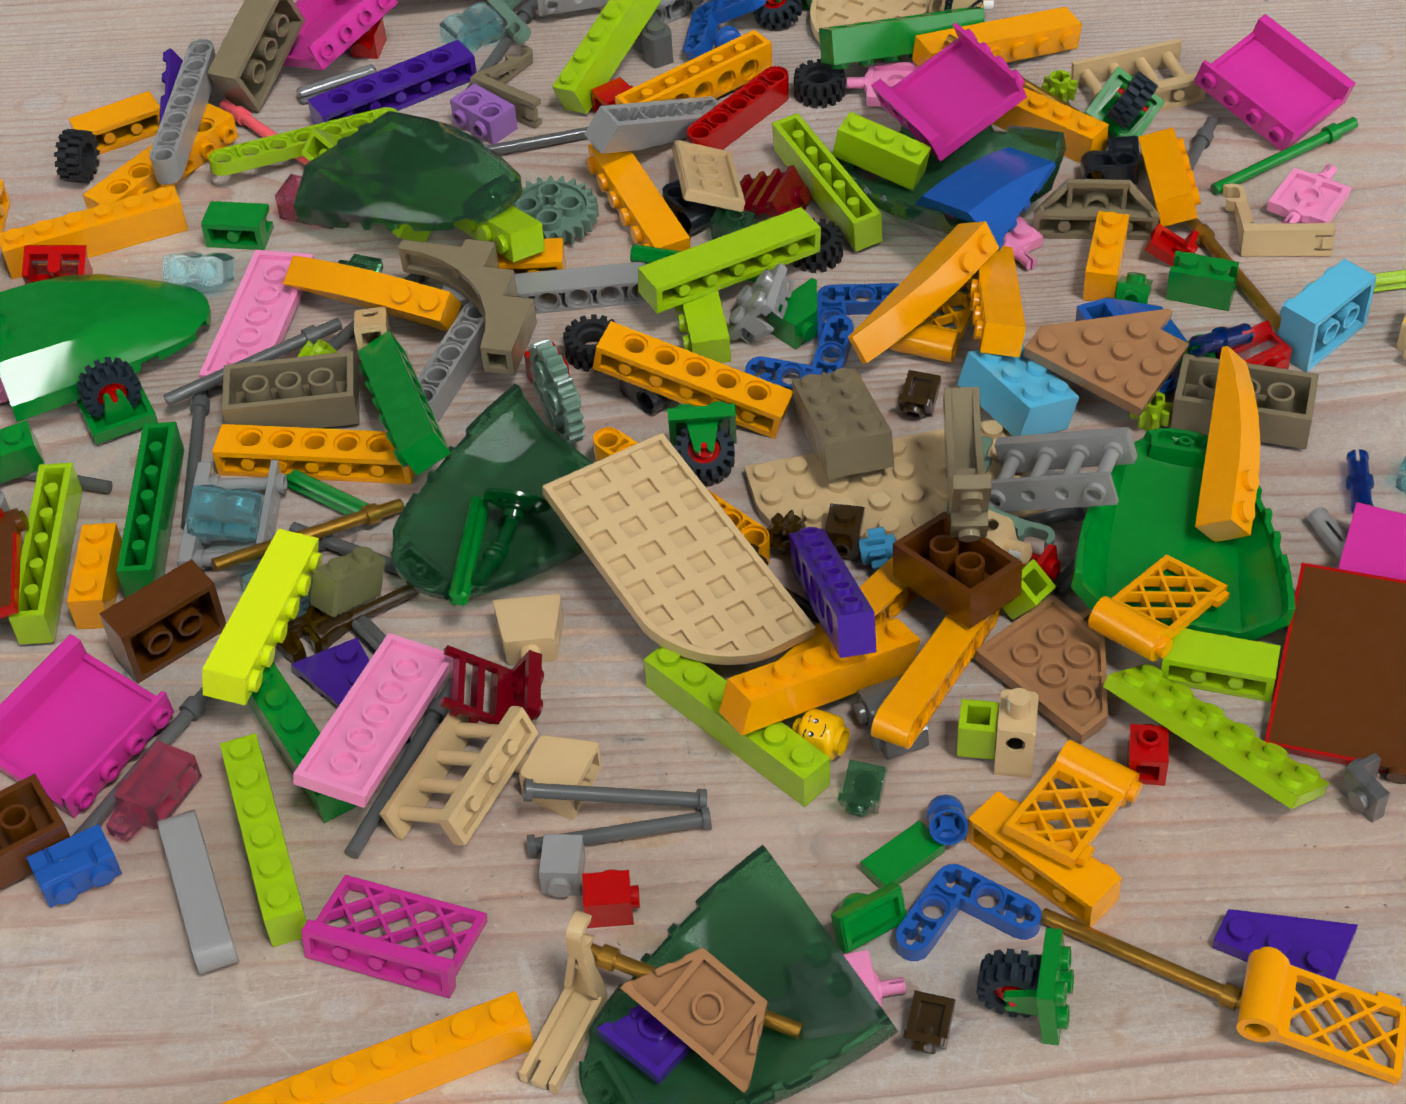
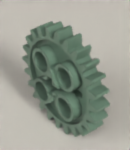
M549 176L548 180L544 182L540 177H537V183L535 184L525 181V188L516 186V193L509 192L508 200H504L542 222L544 239L563 238L564 242L568 241L571 244H575L574 237L584 239V231L592 232V225L597 224V217L599 216L597 197L593 196L592 189H586L585 183L576 185V179L574 178L569 182H565L564 176H561L558 181H554L553 177Z
M544 339L530 345L531 349H529L531 355L529 360L532 364L530 369L534 374L532 378L533 386L541 406L545 408L546 417L551 428L555 430L557 438L560 437L561 443H565V446L579 442L585 436L583 431L585 426L582 422L584 417L579 409L581 408L580 396L573 384L572 377L568 375V367L565 365L562 355L558 354L557 347L553 346L551 340Z

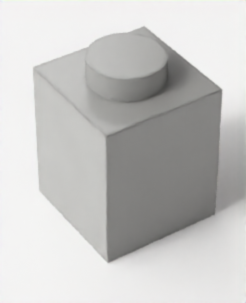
M544 834L539 867L543 895H552L560 898L581 896L582 874L584 873L586 860L583 835Z

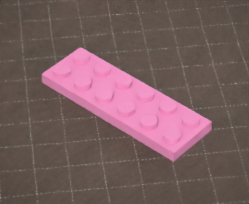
M255 250L201 368L200 378L224 368V365L234 364L283 342L304 292L283 285V281L293 255L314 258V254Z
M388 633L295 770L293 784L365 808L452 670L453 658L444 655L443 650Z

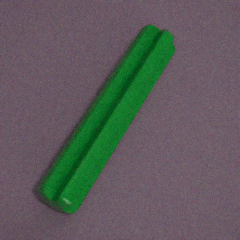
M293 470L290 474H287L288 488L345 515L358 512L362 506L369 505V503L299 470Z

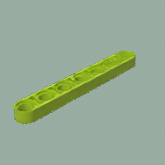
M379 108L220 148L209 154L210 170L217 176H227L302 157L301 152L306 142L302 141L308 140L313 128L340 135L349 144L391 134L400 128L399 112L394 108Z

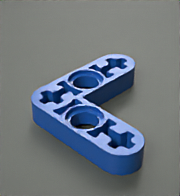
M713 0L698 7L692 14L683 46V51L688 59L692 60L712 50L713 38L719 24L755 11L762 7L767 0Z
M833 284L821 287L817 294L818 344L826 323L824 322L825 320L834 315L871 314L899 284ZM868 297L870 300L861 302L857 301L856 298ZM839 327V330L835 332V342L839 343L840 332L845 330V328ZM829 352L824 357L838 358L840 355L835 352Z
M834 315L826 321L812 365L758 356L748 361L745 366V373L755 376V373H759L760 369H765L766 373L763 372L758 378L793 391L792 384L782 381L787 374L795 373L802 378L808 374L821 375L823 372L831 373L839 368H845L852 346L848 336L854 331L853 322L845 315ZM839 327H843L845 330L840 332L839 343L835 342V332L839 330ZM829 352H835L840 355L839 360L833 363H827L822 358Z
M948 864L938 870L896 931V951L899 956L908 961L925 959L960 910L1014 938L1028 940L1039 933L1042 918L1041 909L1032 900L962 865ZM955 880L960 881V885L955 884L952 888L947 886V883L952 884ZM983 895H991L998 899L999 904L993 908H985L977 902V899ZM1006 905L1010 906V910L1006 909ZM928 906H938L945 913L940 918L932 919L924 915L923 910ZM1024 915L1030 917V920H1024L1022 923L1016 921V918L1021 919ZM920 926L922 928L920 942L915 941L912 945L907 944V939L913 940L916 937Z

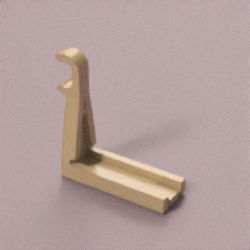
M1239 184L1223 185L1222 196L1226 198L1235 197L1226 200L1225 210L1235 214L1241 257L1332 256L1336 232L1334 223L1254 224L1255 221L1247 200L1245 188Z
M578 910L572 915L566 930L568 960L564 981L565 988L519 1070L520 1081L528 1083L534 1073L531 1085L547 1090L549 1086L550 1092L558 1094L608 1000L606 987L599 969L596 967V961L590 948L595 935L585 932L590 924L592 915Z

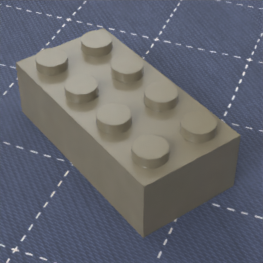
M244 0L238 14L235 16L220 49L210 64L207 74L223 96L236 106L260 111L305 22V18L293 0Z
M353 351L224 365L222 413L225 424L325 428L360 424L359 376Z
M1189 354L1183 355L1170 428L1209 434L1220 359ZM1247 363L1259 415L1260 442L1306 449L1319 374Z
M839 368L831 373L821 375L808 374L800 379L792 380L795 416L828 480L894 467L892 431L856 368Z

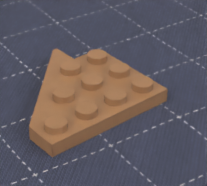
M1161 309L1041 326L1024 347L1023 356L1140 417L1181 361L1183 355L1186 354L1189 343L1163 330L1171 319L1173 310Z
M1052 594L975 650V660L1011 689L1023 688L1027 691L1038 693V710L1079 744H1082L1107 725V689L1103 687L1107 679L1105 636L1088 627V619L1092 611L1089 607L1078 614Z

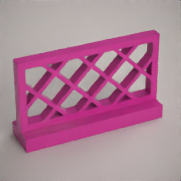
M344 875L316 920L308 919L301 933L305 958L450 999L456 988V976L488 920L487 913ZM349 890L363 893L366 896L364 899L346 904L344 900ZM392 901L400 903L402 907L382 914L378 905ZM372 908L375 917L355 922L352 914ZM429 911L435 913L437 918L418 924L414 915ZM344 916L349 924L342 928L327 925L329 921ZM407 917L411 926L391 933L387 924ZM460 921L472 923L470 929L455 934L450 927L451 924ZM381 926L385 935L374 938L361 933ZM443 927L447 936L428 943L423 934ZM416 936L421 945L409 948L397 943ZM452 946L456 952L453 959L433 954Z

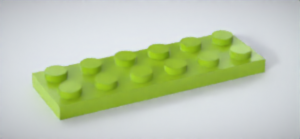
M1142 664L1111 673L1103 685L1104 688L1290 809L1322 797L1330 784L1320 777L1317 769L1291 759L1287 756L1288 753L1284 748L1274 743H1266L1255 736L1256 732L1251 727L1243 723L1233 722L1224 716L1225 713L1220 707L1197 699L1193 696L1194 692L1190 688L1179 683H1172L1163 677V672L1155 666Z

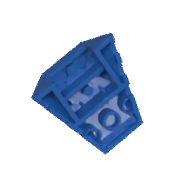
M1006 147L988 154L951 174L925 193L907 212L909 217L928 224H932L943 213L971 223L986 221L999 246L998 250H1000L1005 243L1004 236L1007 232L1012 233L1017 225V217L1021 211H1027L1031 205V196L1033 193H1039L1056 168V165L1053 161Z

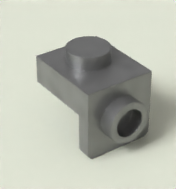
M1376 753L1364 759L1357 758L1353 760L1344 771L1345 776L1341 792L1348 798L1351 806L1356 811L1361 812L1371 823L1384 816L1390 795L1376 780L1381 758Z

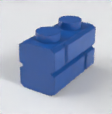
M99 824L26 857L50 908L57 904L70 903L78 894L95 886L103 887L109 884L114 877L122 874L114 852Z

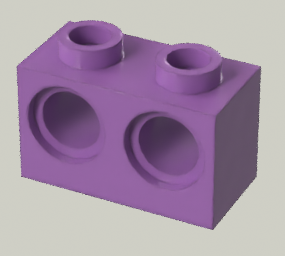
M473 84L450 99L453 122L458 127H462L490 144H496L518 129L515 105L477 84Z

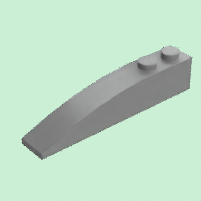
M713 96L600 106L584 135L592 142V146L602 154L660 146L686 138L687 128L717 106L719 102Z

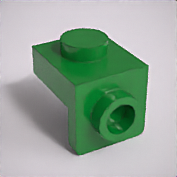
M1128 272L1127 276L1121 275L1115 299L1148 304L1153 280L1146 279V274Z

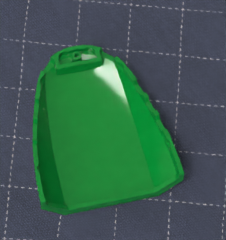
M107 274L60 276L1 291L0 378L16 421L19 422L81 399L77 388V381H80L78 376L80 373L87 374L84 369L87 365L92 368L95 367L93 361L99 359L100 363H105L104 357H110L112 362H114L115 357L121 358L122 362L126 360L136 374L141 371V363L155 356L159 360H163L197 339L196 331L202 325L208 326L210 323L211 309L207 298L198 290L186 285Z
M1176 428L1147 430L1142 439L1134 442L1138 455L1135 463L1115 465L1112 470L1111 476L1119 499L1118 504L1088 507L1074 558L1071 588L1092 610L1102 597L1108 596L1112 598L1167 554L1228 585L1229 599L1218 608L1212 605L1186 627L1187 629L1253 641L1290 625L1296 609L1291 570L1287 554H1282L1280 548L1281 533L1280 531H1275L1271 523L1272 510L1271 508H1265L1261 500L1262 489L1260 485L1256 494L1255 518L1252 523L1251 535L1214 542L1195 527L1208 436L1199 432ZM1168 569L1163 571L1164 576H1180ZM1144 587L1145 591H1161L1160 587ZM1169 587L1170 591L1186 592L1184 587ZM1194 587L1195 592H1211L1203 587ZM1125 602L1131 607H1142L1141 602ZM1150 602L1151 607H1167L1165 602ZM1175 602L1176 607H1192L1191 603ZM1155 618L1168 626L1173 623L1172 618Z

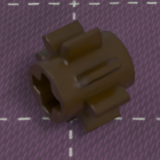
M790 510L785 517L780 513H776L771 518L773 524L766 528L770 535V548L775 547L781 550L782 555H786L790 550L789 533H796L800 529L805 528L807 519H801L799 516L794 515L793 510Z

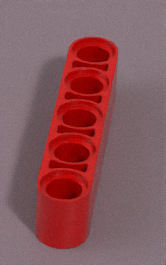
M772 66L762 71L687 128V142L724 150L787 102L789 99V73L787 69L781 66Z

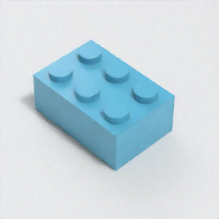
M1344 258L1334 267H1329L1315 282L1308 283L1302 292L1293 299L1289 298L1285 301L1280 310L1281 322L1276 335L1292 348L1290 358L1292 365L1304 372H1308L1366 326L1377 276Z
M1022 345L1020 358L980 353V349L967 353L957 385L959 387H979L980 406L1012 436L1046 434L1068 429L1079 396L1068 387L1067 383L1060 380L1049 369L1024 357V345Z

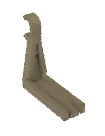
M520 45V57L505 55V61L475 73L470 77L471 86L477 84L515 105L517 121L536 128L542 124V118L538 117V109L536 108L541 104V99L506 84L518 72L533 63L532 48Z

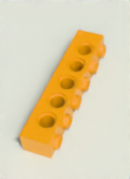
M754 29L615 96L616 105L708 96L718 98L748 83L762 71L773 66L772 42Z
M210 103L207 104L183 176L178 182L207 162L212 151L227 147L239 138L233 114ZM150 145L85 192L83 198L87 209L100 204L122 200L132 195L151 192L161 187L173 186L178 182L170 185H163L157 182L150 160L152 145Z
M610 321L596 346L592 367L594 370L682 404L706 406L717 401L726 402L727 404L735 403L737 425L776 439L785 420L794 391L612 321Z
M222 424L212 450L218 475L268 477L271 460H278L281 473H286L287 475L293 470H299L318 480L412 484L415 472L409 465L404 468L393 453L395 448L386 436L388 431Z

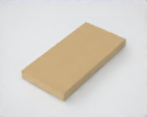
M675 140L672 152L684 200L743 212L745 199L731 152Z

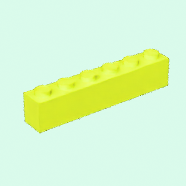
M283 529L277 530L202 668L204 696L246 705L252 692H258L262 683L264 668L271 667L277 643H283L289 620H294L297 616L301 596L306 597L309 592L311 577L314 573L313 569L322 565L323 554L318 553L319 538Z

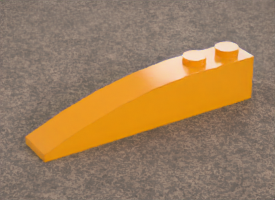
M986 221L958 224L848 336L862 364H867L921 324L952 297L999 249Z
M295 255L291 259L283 281L285 286L362 308L386 307L387 315L444 331L449 330L457 318L462 304L449 291L363 268Z
M1224 346L1221 349L1195 527L1214 542L1251 535L1252 523L1255 518L1256 494L1259 487L1260 429L1254 387L1247 363L1228 346Z

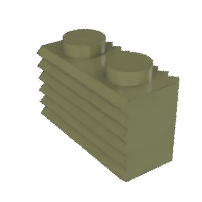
M364 546L354 548L353 552L345 556L331 558L327 564L313 569L315 575L312 576L314 581L311 582L313 587H311L310 603L329 616L337 617V614L341 615L342 612L351 610L352 607L356 608L361 603L371 601V598L376 599V596H381L385 558L375 553L371 548Z

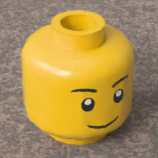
M811 709L802 718L798 717L792 727L793 731L830 757V762L837 756H842L847 749L850 730L845 726L844 719L839 715Z

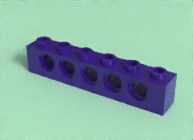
M458 39L309 98L307 101L312 123L315 125L384 107L394 108L399 111L471 82L470 77L477 73L475 57Z
M805 527L800 529L799 532L789 533L792 573L838 656L843 658L877 652L874 610L825 530L817 527Z

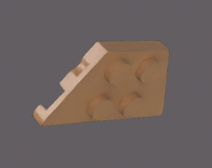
M702 947L685 955L682 959L673 963H667L647 975L633 981L630 980L622 985L621 989L743 1093L749 1090L769 1002Z

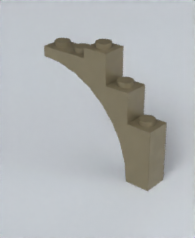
M465 239L462 247L402 240L398 249L403 272L427 276L446 283L461 292L477 307L485 320V332L480 345L484 371L515 375L537 325L534 299L517 297L518 292L514 270L498 268L499 263L495 242Z
M979 387L944 388L945 475L947 478L948 507L950 511V537H958L960 541L964 542L978 541L980 537H987L988 508L991 495V474L985 473Z

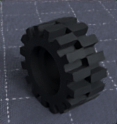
M817 59L816 63L808 60L807 65L804 63L800 64L794 73L795 98H797L799 103L803 102V106L808 107L812 104V108L817 109L818 105H822V109L827 108V104L831 106L836 105V101L841 102L842 97L845 96L844 69H832V65L821 63V59Z
M64 129L62 134L58 136L60 142H56L55 145L58 148L57 152H54V157H57V161L54 162L55 167H58L57 175H60L61 180L67 182L90 183V180L94 179L93 174L97 173L96 165H99L97 156L100 155V150H97L99 143L95 141L96 135L92 131Z
M821 218L819 222H816L821 227L820 252L794 261L793 266L795 268L801 266V271L804 272L809 268L811 273H816V269H821V272H827V267L832 270L836 267V263H841L843 258V232H841L839 226L835 227L834 222L829 221L826 224L825 219Z
M591 314V319H587L584 315L580 317V322L574 319L571 321V326L567 325L565 327V332H563L565 355L570 365L574 363V368L579 370L583 366V371L589 372L590 368L593 367L598 343L592 345L586 343L599 342L610 321L615 322L613 319L607 321V316L604 315L600 319H597V314Z

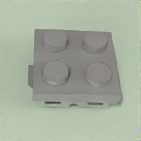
M779 263L770 271L768 269L764 270L753 285H746L739 292L736 298L739 301L737 308L729 318L731 324L728 332L729 337L733 341L740 337L748 344H751L753 335L755 340H762L773 332L774 328L760 318L761 313L767 316L773 312L783 319L788 305L785 297L790 298L795 284L785 275L788 268L783 264ZM787 282L790 284L788 291L786 289ZM780 304L782 305L781 312L778 311Z

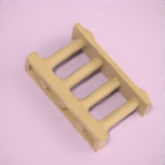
M1180 38L1072 61L1071 80L1078 81L1077 87L1087 85L1094 98L1102 88L1100 82L1107 81L1118 66L1131 76L1136 75L1140 71L1158 85L1155 94L1165 101L1159 111L1204 102L1206 92L1193 82L1197 72L1187 74L1180 65L1182 46ZM1169 68L1174 77L1160 80L1154 71Z
M511 706L499 725L470 723L468 716L459 714L457 717L450 715L449 711L379 813L397 839L403 840L415 822L436 823L441 825L454 845L466 846L539 733L523 707ZM471 738L489 739L481 752L463 751ZM453 765L470 766L462 780L444 778ZM434 793L451 794L444 808L425 806Z

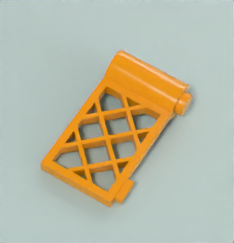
M966 282L954 294L955 297L949 298L935 311L943 310L946 315L934 317L931 314L925 321L889 347V349L953 363L958 353L960 341L973 316V312L970 311L971 298H969V293L963 294L961 292V289H969L970 285ZM961 304L965 307V309L956 312L951 308ZM953 322L957 329L946 328L942 325Z
M1166 554L1112 598L1108 596L1102 597L1091 611L1088 627L1154 662L1159 657L1163 659L1168 655L1173 645V638L1212 605L1216 608L1220 607L1229 599L1228 585ZM1168 569L1180 576H1164L1163 571ZM1144 587H1160L1161 591H1145ZM1169 587H1184L1186 592L1170 591ZM1194 587H1203L1211 592H1195ZM1125 602H1141L1142 607H1131ZM1150 602H1165L1167 607H1151ZM1175 602L1191 603L1192 607H1176ZM1155 618H1172L1173 623L1168 626Z
M1069 739L1061 749L1056 762L1004 824L1002 833L1072 869L1076 864L1084 867L1095 851L1091 844L1119 807H1124L1127 802L1134 804L1143 787V783L1138 781L1140 775L1138 772ZM1058 778L1070 784L1072 788L1057 789L1053 781ZM1098 798L1108 803V806L1092 807L1088 799ZM1078 799L1081 808H1066L1062 800ZM1052 801L1056 809L1040 810L1037 802ZM1087 818L1091 826L1075 828L1072 819ZM1061 820L1065 829L1049 830L1046 821ZM1036 822L1039 831H1029L1019 826V823ZM1071 840L1075 849L1070 852L1056 845L1055 841Z
M1262 947L1249 954L1236 1025L1239 1034L1256 1042L1277 1041L1395 1085L1401 1080L1406 1041V1007L1401 1005L1402 999L1381 991H1377L1375 995L1290 965L1289 959L1281 951L1273 947ZM1299 982L1310 986L1318 999L1305 1004L1296 991V983ZM1340 997L1350 1001L1357 1014L1345 1018L1333 1000ZM1322 1005L1335 1022V1024L1325 1029L1321 1027L1311 1010ZM1381 1012L1395 1017L1394 1030L1385 1033L1373 1014ZM1301 1016L1313 1034L1304 1037L1289 1031L1291 1019ZM1360 1020L1365 1022L1375 1039L1364 1044L1350 1026ZM1341 1030L1353 1049L1347 1052L1337 1049L1328 1035ZM1380 1044L1390 1058V1067L1376 1063L1368 1050Z

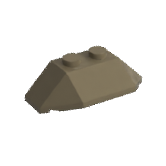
M1066 179L1034 210L1033 228L1043 235V238L1092 239L1098 211L1129 214L1127 240H1148L1152 230L1159 223V213L1131 180Z

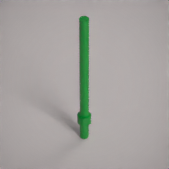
M1351 117L1338 124H1329L1323 127L1320 133L1211 184V192L1214 195H1218L1223 192V185L1241 184L1324 143L1331 144L1341 139L1343 134L1357 128L1358 121L1355 117Z

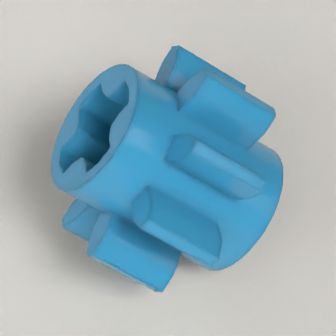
M884 527L867 529L868 538L859 539L863 565L872 564L874 572L893 557V543L896 542V537L894 533L886 535Z

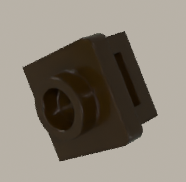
M908 370L903 393L898 396L900 410L904 411L906 415L915 418H922L923 415L933 417L942 381L941 376Z
M830 503L825 532L842 559L858 560L860 553L859 539L864 522L865 507Z
M914 990L907 1030L904 1029L903 1038L906 1041L912 1042V1050L933 1055L936 1053V1048L947 1050L956 999Z

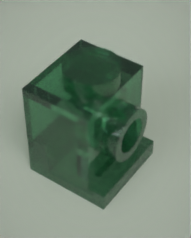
M717 207L710 220L711 238L714 240L759 223V221H756V213L744 210L739 212Z

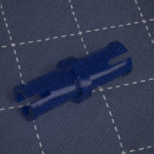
M1241 323L1229 328L1220 326L1214 328L1210 333L1191 337L1189 348L1201 345V348L1191 350V353L1196 357L1212 352L1221 353V349L1224 346L1232 348L1251 343L1254 333L1242 334V332L1252 329L1248 323Z
M1359 449V461L1356 460L1355 450L1348 452L1346 456L1348 476L1345 482L1347 490L1350 491V509L1352 513H1354L1356 502L1374 506L1371 491L1374 487V477L1370 474L1369 454L1363 449Z

